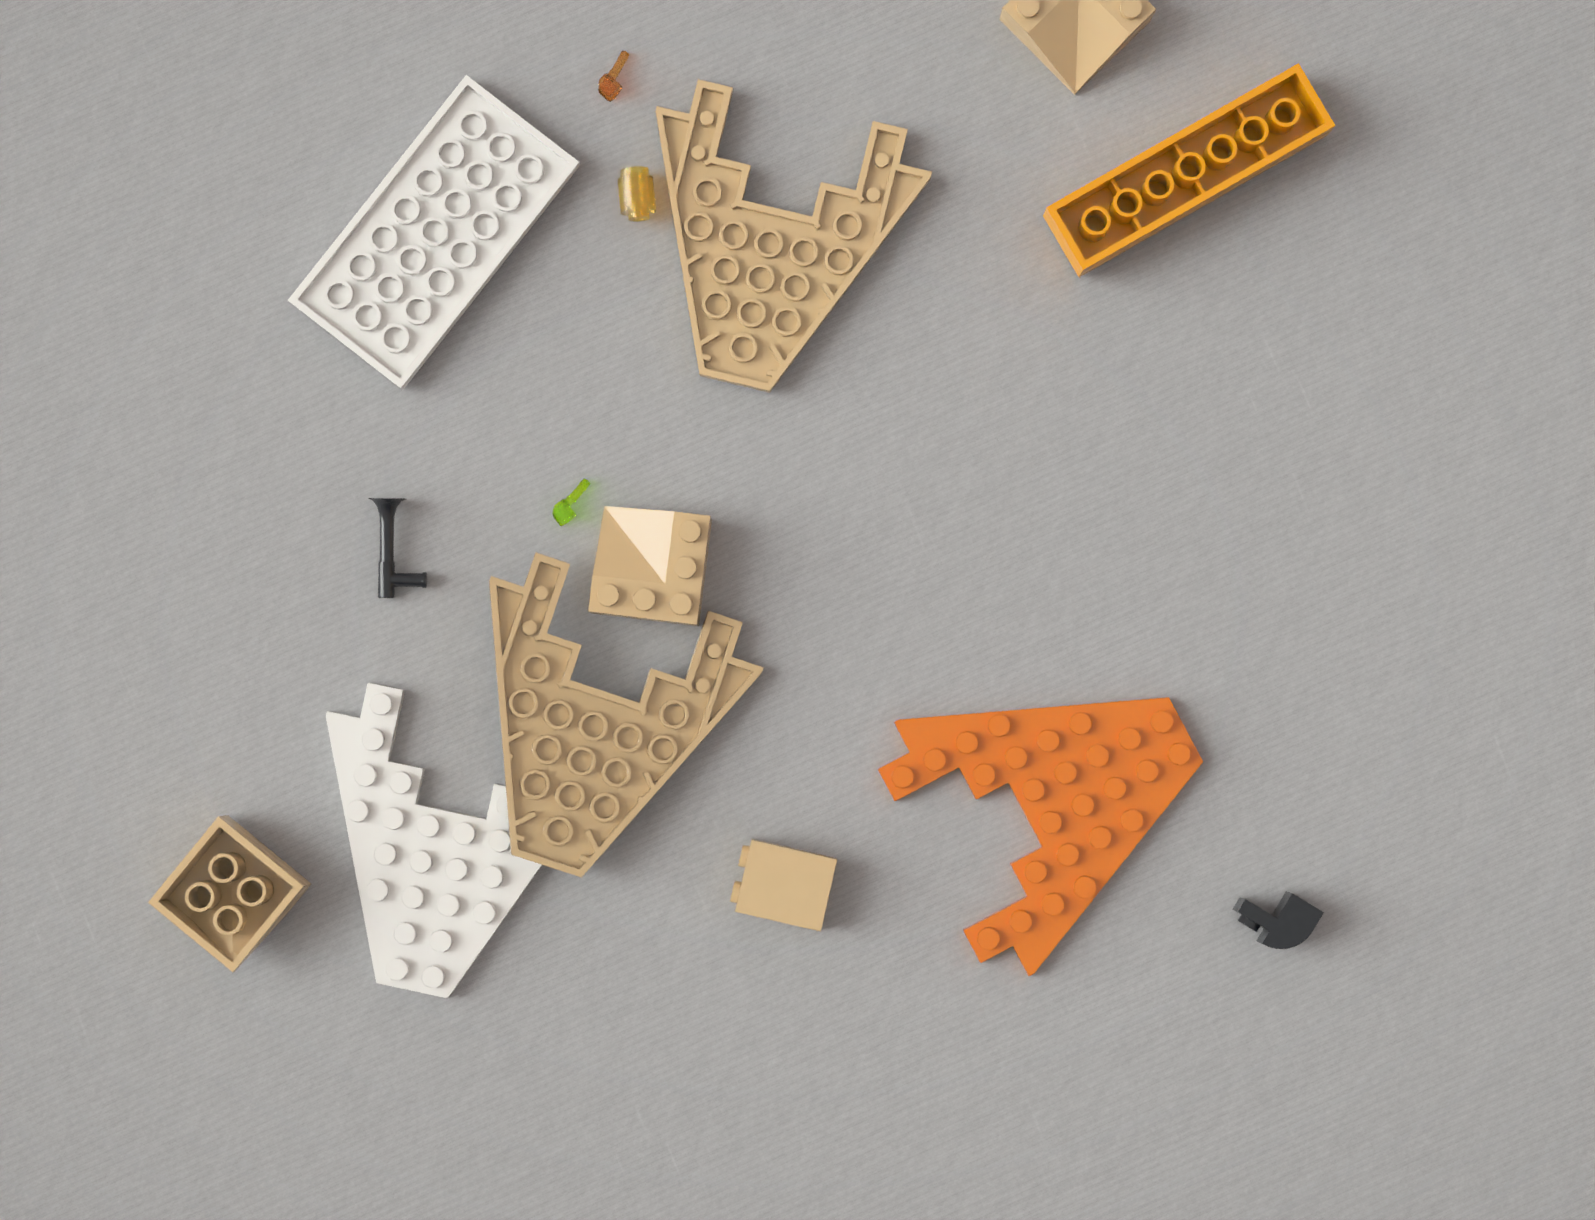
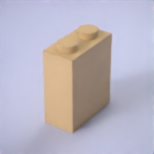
M752 839L750 846H742L738 866L744 867L745 870L742 882H734L730 902L737 903L735 912L821 932L837 858Z

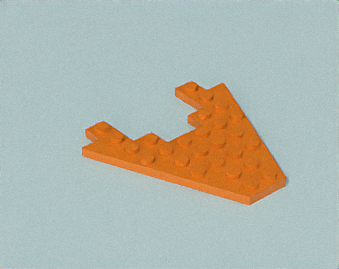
M1166 697L899 719L894 724L909 753L882 766L878 771L894 801L957 768L960 769L975 799L1007 783L1009 784L1042 846L1010 863L1027 896L963 929L980 963L1013 946L1027 975L1031 976L1037 971L1200 767L1203 760L1170 698Z

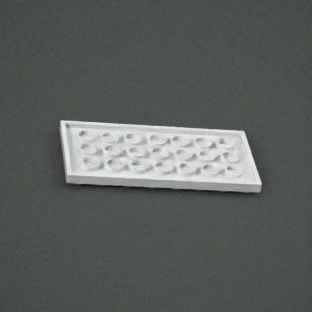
M466 75L288 301L404 390L579 168L580 163Z

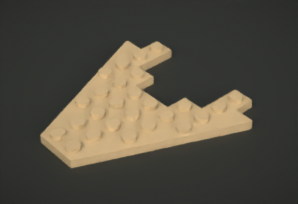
M698 79L690 113L656 106L655 112L699 375L770 393L928 184L932 171L900 164L908 129L873 121L856 190L821 182L813 216L745 201L743 199L751 165L717 157L733 94V87Z
M535 552L524 587L493 576L489 580L511 855L582 878L760 676L764 667L732 657L743 622L707 611L685 679L650 668L639 703L570 680L582 645L547 634L570 564Z

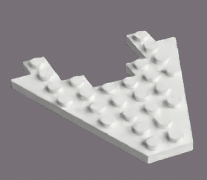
M368 683L360 718L327 711L326 721L376 983L449 998L542 865L511 855L505 785L494 784L486 819L418 804L425 768L390 761L405 690Z

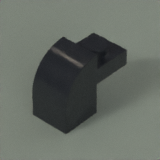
M1287 891L1272 915L1241 897L1232 909L1241 914L1238 921L1255 932L1262 927L1263 930L1256 941L1275 949H1288L1304 942L1311 935L1324 913L1295 894Z

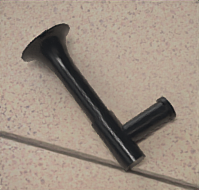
M368 498L376 504L380 517L378 598H394L395 587L427 588V572L395 573L394 518L398 505L401 501L406 500V498Z

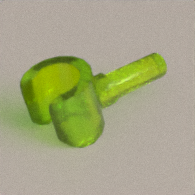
M585 478L570 495L554 505L552 515L560 526H564L576 516L571 505L578 500L591 484Z

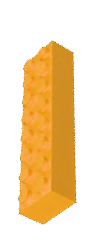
M1298 63L1046 207L1043 217L1078 277H1081L1326 137L1336 125Z

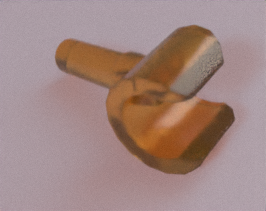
M623 50L613 68L599 80V94L609 102L613 101L622 90V85L615 79L619 76L629 57V53Z

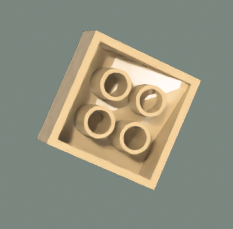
M1010 0L1002 7L999 20L1075 95L1152 20L1156 8L1148 0Z
M604 506L592 575L588 612L591 614L699 627L712 525L711 516L675 511Z
M229 815L216 818L148 903L230 971L235 972L288 914L310 887L311 883Z

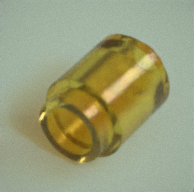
M634 166L621 169V177L617 179L620 214L628 216V221L631 222L649 220V214L656 212L653 176L649 175V168Z

